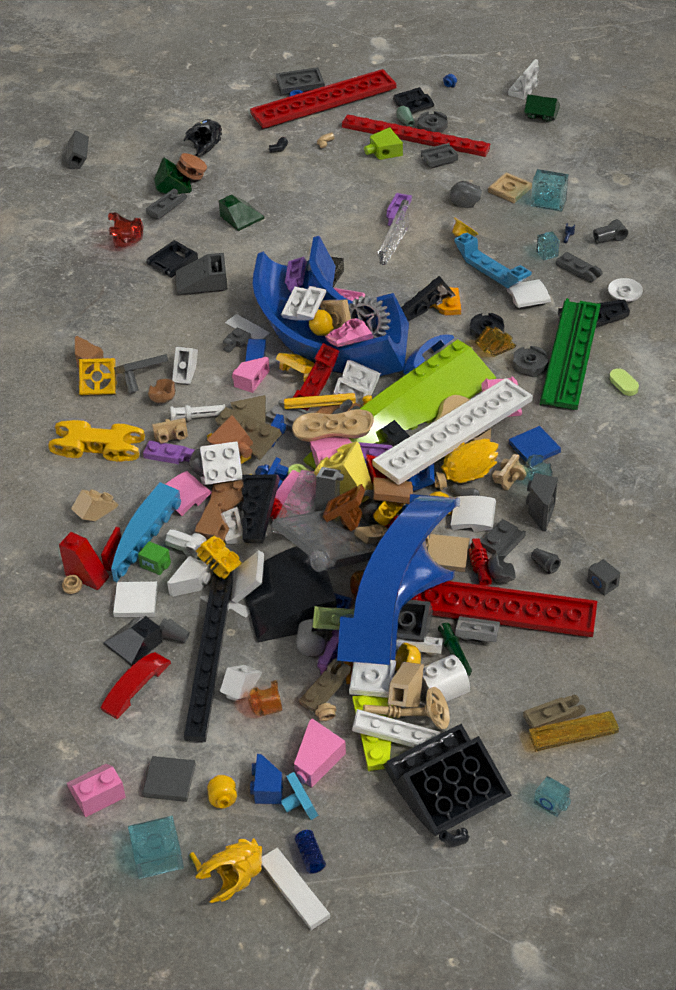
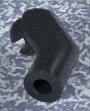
M281 137L277 144L269 145V152L284 151L288 145V139Z
M461 828V831L457 829L456 835H452L446 830L441 831L439 834V839L452 848L466 844L470 838L466 828Z

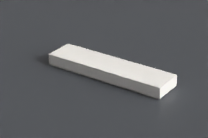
M358 709L355 713L352 728L354 732L410 747H415L441 733Z
M278 848L262 857L261 867L310 930L330 919V913Z

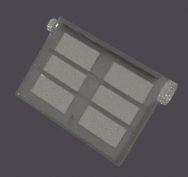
M325 510L274 519L272 522V527L310 556L311 566L316 571L331 570L369 561L378 543L366 544L354 534L355 530L350 532L348 527L342 524L340 516L326 522L323 518ZM362 518L358 524V527L371 526Z

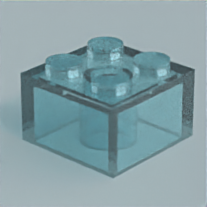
M537 169L532 182L531 207L562 212L567 201L569 174Z
M173 815L128 826L139 879L184 868Z

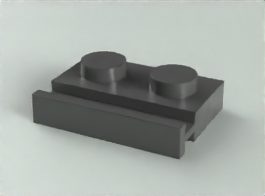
M449 143L421 150V157H423L429 167H436L458 160V154L450 147Z
M502 519L481 540V544L491 554L498 553L507 556L525 538L526 531H521L518 529L519 527Z

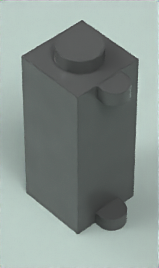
M76 130L68 141L66 163L69 164L70 169H75V167L80 169L87 159L89 136Z
M321 467L316 477L315 512L325 510L328 501L339 496L340 481L344 479V475L340 473L341 470Z

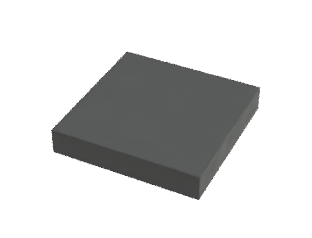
M152 756L143 796L187 802L196 766L195 760Z

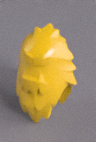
M490 439L474 440L466 444L464 442L446 455L444 465L441 466L446 480H451L455 483H467V481L483 478L497 464V461L494 460L498 456L496 451L499 444L490 442Z
M255 838L251 842L246 839H238V843L226 846L225 850L212 855L209 860L201 865V868L195 875L196 879L212 870H216L223 881L221 890L211 898L210 903L226 901L232 898L236 892L249 886L251 878L259 874L262 869V846H258Z

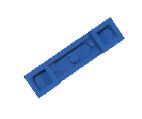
M439 335L422 344L407 359L403 373L405 375L426 361L422 354L429 348L435 353L454 339V336Z

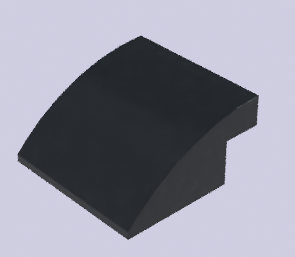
M318 540L306 543L311 548L320 547ZM298 546L287 549L265 560L263 563L262 584L246 596L257 642L297 635L299 624L313 619L315 606L337 608L336 597L327 570ZM312 628V631L318 630V628Z
M462 723L386 761L383 765L410 809L434 836L512 796L480 737L478 736L471 740Z

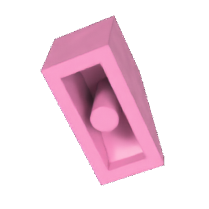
M263 357L242 362L232 374L234 387L253 393L270 371L269 358Z

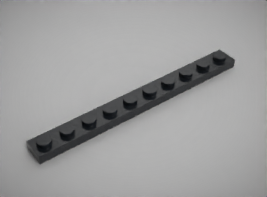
M214 572L212 575L184 732L185 741L206 742L233 583V572H230L225 579L219 578Z

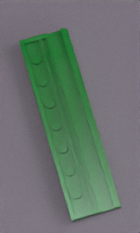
M566 298V301L564 300L539 405L545 404L578 410L601 304L580 301V303L569 301L570 299Z

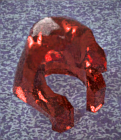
M116 212L108 214V220H114V227L109 228V235H113L115 248H124L142 240L144 225L140 218H134L131 221Z

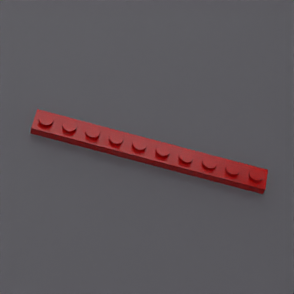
M347 114L342 122V128L370 134L391 128L400 140L434 147L449 143L450 147L455 151L486 157L491 143L441 134L440 132H431L425 129H417L410 126L357 117L355 115Z

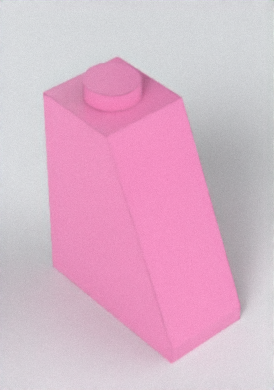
M311 719L294 762L295 774L299 781L312 788L346 754L345 740L314 719Z

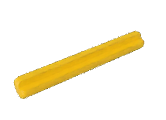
M355 393L286 398L284 399V408L297 409L341 405L348 399L354 404L356 397Z

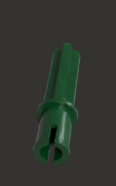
M442 623L444 629L439 625L438 631L444 640L443 645L448 648L451 655H455L461 661L469 677L472 669L458 643L459 638L455 636L450 623Z

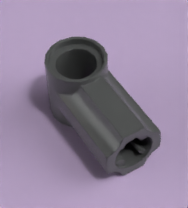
M615 219L608 226L594 229L593 237L596 243L614 238L617 241H622L628 236L629 232L620 220Z

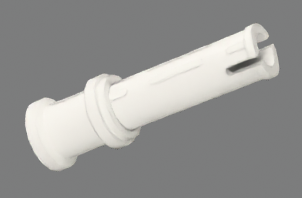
M225 404L202 407L185 405V407L179 408L170 406L171 421L183 418L186 421H190L192 418L218 416L224 410Z

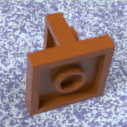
M360 484L329 500L323 514L325 521L329 522L340 516L342 524L348 527L350 532L355 530L362 516L359 506L365 493L363 485Z

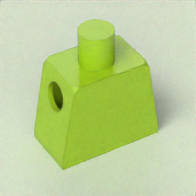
M387 128L371 135L370 145L364 146V151L366 155L374 153L379 160L403 156V142L391 128Z

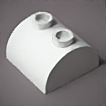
M452 654L424 666L421 691L425 697L427 696L428 689L431 687H437L444 695L446 702L470 692V682L466 670L455 655Z

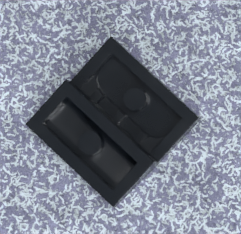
M420 87L395 94L393 97L398 107L406 106L410 109L411 113L434 106L430 96L424 94Z

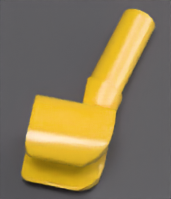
M191 852L189 856L198 872L201 868V862L195 853ZM210 872L199 877V879L211 877Z

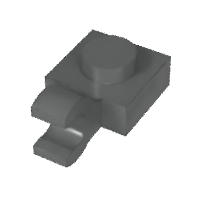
M237 327L223 340V343L227 344L223 350L231 352L236 346L241 348L248 342V339H251V333Z

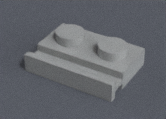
M279 400L278 404L265 417L266 421L272 423L277 414L284 415L286 429L292 431V425L296 418L310 412L301 408L285 409L284 401Z
M459 616L455 636L464 640L476 639L486 643L496 642L500 622Z

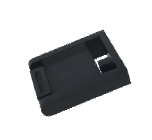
M173 240L148 257L147 264L172 278L176 275L178 269L197 260L198 253ZM179 251L185 255V258L178 255L177 252Z

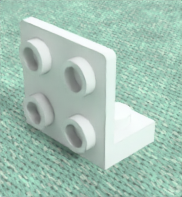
M537 59L525 70L523 76H520L508 90L509 96L524 100L527 94L530 95L534 87H537L539 81L537 78L539 72Z
M238 442L200 447L204 474L201 477L202 484L242 479Z

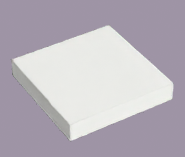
M258 550L234 570L231 595L233 602L238 603L262 584L264 553Z
M157 581L117 582L113 611L114 618L155 617Z
M390 660V665L353 662L349 694L388 698L390 682L395 676L396 661Z

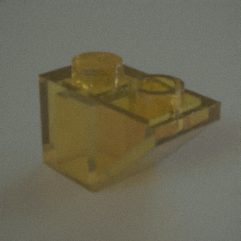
M489 326L483 330L475 341L485 353L493 357L517 346L512 341L513 337L506 332L503 333L497 327L493 329Z

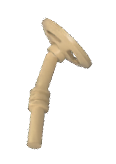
M437 687L428 689L426 696L427 705L425 707L401 708V706L396 707V705H363V711L387 715L388 718L391 716L392 718L428 716L435 726L441 730L446 729L450 721L446 699Z

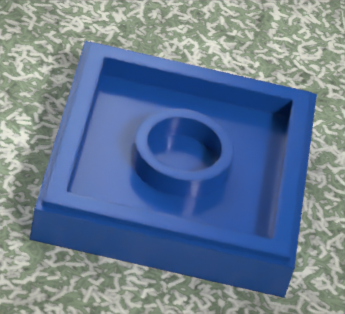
M541 426L509 439V445L529 466L561 453V447Z

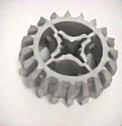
M361 296L359 299H354L353 304H348L351 319H355L357 314L358 319L364 322L367 317L372 316L365 324L372 332L373 339L385 336V330L390 328L386 324L391 322L390 319L386 318L390 313H385L384 311L387 309V306L382 307L383 301L377 302L376 297L371 299L370 296L365 298ZM363 306H368L372 308L374 312H369Z

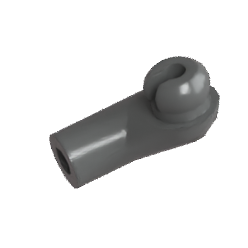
M454 484L450 489L457 497L480 495L479 491L475 488L462 489L457 484Z

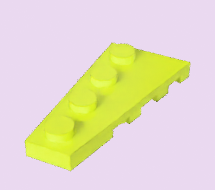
M352 696L355 713L357 709L363 711V705H390L386 697ZM360 733L368 771L385 769L383 765L386 761L390 760L391 741Z

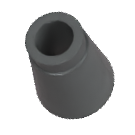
M538 548L534 549L531 553V558L546 572L554 573L561 565V560L556 554Z
M164 618L159 625L162 638L185 643L190 635L189 631H186V629L172 619L167 620Z

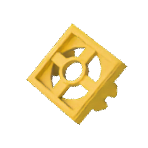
M279 353L276 357V360L280 361V370L288 371L292 367L304 374L303 382H305L315 364L298 354Z
M79 359V395L116 394L117 374L114 370L116 359ZM94 364V370L90 374H86L87 368ZM100 364L106 366L110 373H103L100 370ZM98 371L102 374L100 381L92 379L94 372ZM104 379H111L105 388L100 389V383ZM86 380H91L94 383V389L87 386Z

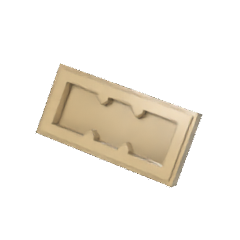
M384 525L358 527L355 529L354 534L366 544L379 543L388 528Z

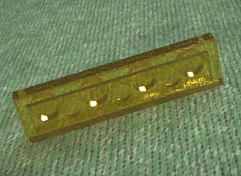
M612 711L532 728L529 729V737L535 752L616 734L619 732V726Z

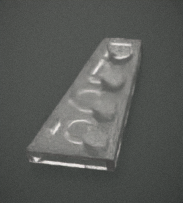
M402 200L385 240L378 250L379 264H387L409 227L408 200Z
M301 470L276 519L314 512L317 477L314 471ZM309 525L289 529L299 537L311 534V527ZM271 527V533L281 534L274 527Z

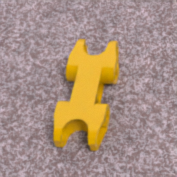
M61 421L56 423L55 429L56 434L63 438L49 441L48 446L50 452L67 458H80L83 452L103 454V457L109 461H133L138 459L140 454L139 448L131 444L144 441L145 433L141 428L128 424H113L111 429L91 428V425L86 421ZM60 427H65L69 431L61 430ZM131 433H137V434H139L140 436L137 437V436H133V435H130V434H131ZM54 445L62 446L63 448L58 449ZM126 451H132L134 455L128 454Z

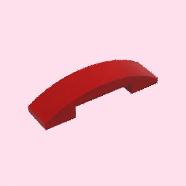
M324 343L322 344L315 357L316 362L300 391L297 390L293 398L319 396L333 370L339 350Z
M156 652L141 658L117 681L101 705V710L118 719L131 706L130 700L154 675L159 677L171 664V661Z

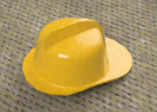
M454 217L456 222L452 233L456 237L463 233H469L474 237L479 235L472 228Z

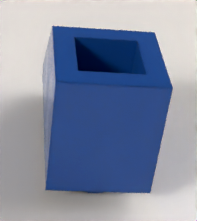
M257 754L256 763H252V776H255V781L250 783V795H254L255 804H282V772L262 754Z

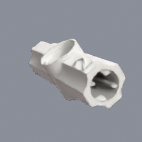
M169 530L165 539V545L183 551L187 557L191 556L197 559L198 553L196 550L207 539L199 533H194L191 536L176 530Z

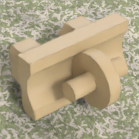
M185 418L173 421L165 419V422L152 424L154 440L156 442L166 443L169 440H182L188 437Z
M513 454L510 459H503L501 462L502 471L495 470L492 477L494 483L502 485L503 490H509L516 480H524L527 474L525 466L519 463V454Z

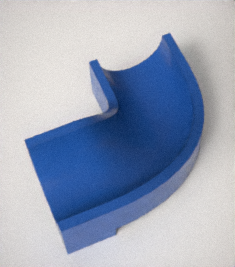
M320 236L313 237L310 258L306 263L303 285L299 287L308 289L309 286L325 289L326 294L323 300H344L346 298L333 288L336 266ZM264 251L257 254L253 273L255 297L276 335L294 354H298L315 363V357L324 343L339 350L333 372L343 373L347 360H352L381 373L380 376L404 370L409 322L394 293L376 297L377 302L383 301L382 307L387 306V309L384 310L385 313H390L386 317L391 320L390 323L386 324L390 328L385 330V336L337 347L330 344L325 336L315 335L309 328V320H291L282 317V311L291 295L285 283L288 266L274 262ZM347 299V300H348V304H350V303L353 304V301ZM363 306L369 312H374L372 308L368 306ZM372 316L367 317V319H365L364 323L367 322V321L369 320V318H371Z
M410 494L409 506L405 508L386 531L365 568L356 597L354 614L340 617L337 661L390 665V660L396 659L398 618L403 606L419 593L455 578V570L446 569L432 559L427 550L425 539L455 507H460V498Z

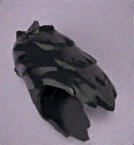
M211 119L195 123L192 128L186 131L183 141L190 140L194 143V148H197L196 156L204 155L221 141V125Z

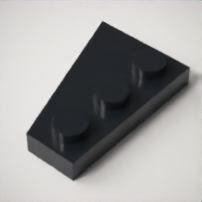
M438 276L401 308L406 318L410 321L427 312L430 306L434 304L438 306L443 303L442 300L446 297L452 298L456 295L444 280Z

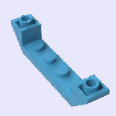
M463 233L454 238V242L466 263L506 288H510L532 275L530 270L521 265L510 270L478 250V239L469 233Z

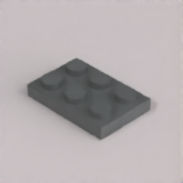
M318 67L276 73V80L281 94H290L293 90L305 92L325 86Z

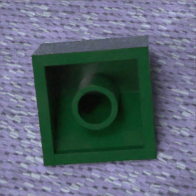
M527 94L524 110L527 118L536 119V117H539L544 121L556 119L560 109V103L557 98Z

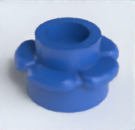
M453 74L446 75L443 78L444 85L454 88L457 83L456 76Z

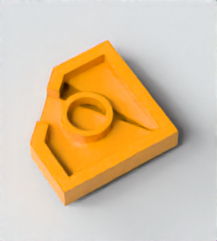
M449 287L456 296L452 298L448 296L438 306L436 304L430 306V308L435 307L442 315H461L458 287Z

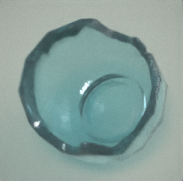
M534 454L529 456L524 466L527 474L526 477L529 480H533L535 473L552 476L553 474L551 464L544 463L542 455Z

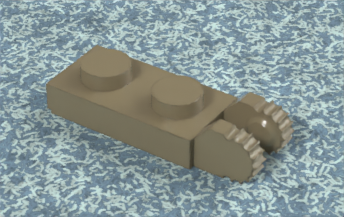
M333 659L329 663L327 671L325 670L298 700L300 705L315 713L318 706L326 703L343 684V681L351 671L350 666L347 664L341 666V661Z
M574 694L525 710L523 717L532 732H536L568 719L581 716L585 713L586 708L584 705L574 706L580 701L579 697Z

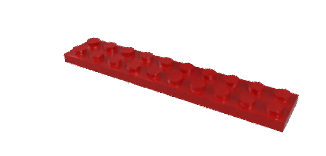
M381 69L250 108V114L262 128H269L270 126L295 120L299 117L308 116L382 92H388L396 89L397 85L386 71Z
M454 581L438 584L411 599L430 602L433 610L432 615L455 619H459L460 616L500 622V625L593 637L598 603L596 600Z

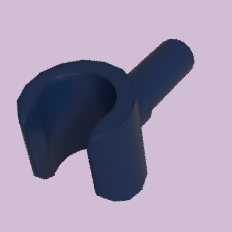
M566 223L564 243L568 242L570 235H574L575 224L570 227Z

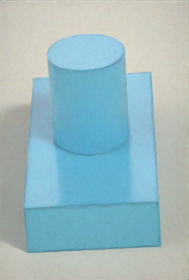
M293 772L286 777L295 793L281 800L286 812L302 804L310 820L319 816L296 774Z

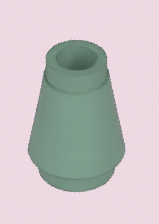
M401 106L397 109V118L406 126H414L415 121L410 109L406 106Z

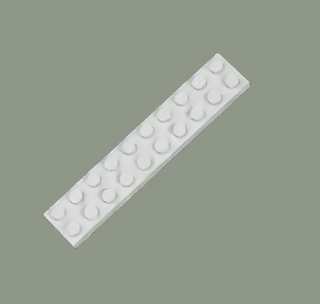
M505 378L372 460V465L396 484L400 485L452 452L461 443L470 441L530 403L533 395Z

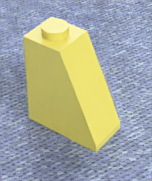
M358 441L342 445L336 449L337 453L332 455L330 459L325 457L321 460L314 471L315 476H317L321 467L341 470L340 473L344 475V479L340 481V495L360 484L363 485L365 490H373V484ZM364 496L362 502L368 500L369 496Z

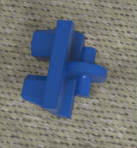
M276 457L270 469L267 464L257 467L255 474H278L279 478L285 480L289 468L281 465V459ZM279 480L278 488L283 483L282 480Z

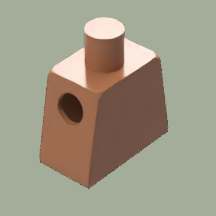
M233 415L207 439L210 445L238 442L240 456L248 458L252 454L250 446L253 444V441Z

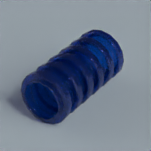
M303 830L296 834L294 840L297 843L307 872L318 873L323 870L326 862L321 854L313 831Z

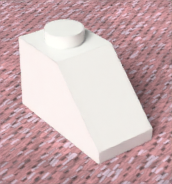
M176 347L172 379L175 383H191L197 364V349Z
M189 556L167 582L169 595L174 597L200 591L211 580L210 565H206L205 562Z
M246 665L228 667L220 692L227 694L226 698L234 701L246 698L259 680L262 672Z

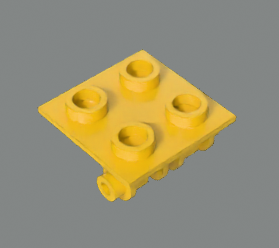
M216 536L203 542L196 550L197 556L203 562L207 561L206 565L211 563L213 559L216 560L210 567L211 570L219 563L213 570L219 578L225 579L231 571L242 564L239 556L235 552L230 551L225 546L224 541Z

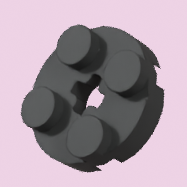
M434 111V114L424 112L418 117V129L442 132L448 128L447 116L441 112Z
M530 346L527 349L521 347L513 354V368L523 374H528L530 377L538 376V373H542L548 367L547 353L540 347Z

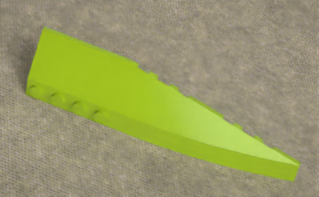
M457 339L360 409L372 413L374 424L367 435L349 439L351 442L381 444L387 440L381 435L380 430L393 420L404 430H414L418 428L419 424L424 422L428 424L434 421V418L438 416L439 406L444 399L452 395H460L470 399L482 391L481 383L486 378L492 380L496 379V376L470 346ZM311 451L303 459V462L315 470L316 464Z

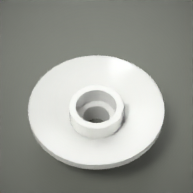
M620 278L609 284L608 292L616 300L625 299L626 302L640 298L643 288L640 283L633 279Z

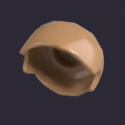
M171 379L157 380L155 387L151 385L149 387V398L155 403L171 401L176 392L175 382Z

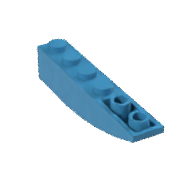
M159 482L129 521L115 553L111 568L114 582L117 583L127 573L130 565L137 561L138 553L154 536L158 535L163 524L167 523L172 513L180 507L179 490Z

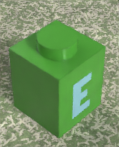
M149 541L138 553L140 567L150 572L161 575L170 566L169 549Z

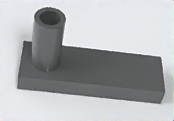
M167 354L123 364L114 367L116 374L123 373L128 393L139 391L133 370L157 365L169 360Z

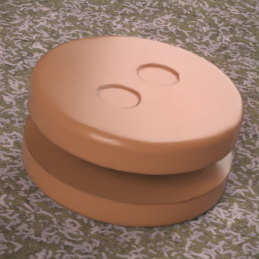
M181 154L180 160L176 164L178 171L191 179H202L207 169L205 162L192 154Z

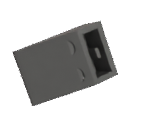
M224 253L207 254L176 271L177 294L227 290Z

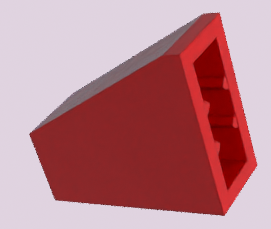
M70 532L59 544L65 575H76L81 579L82 584L99 590L108 580L109 574L88 539Z

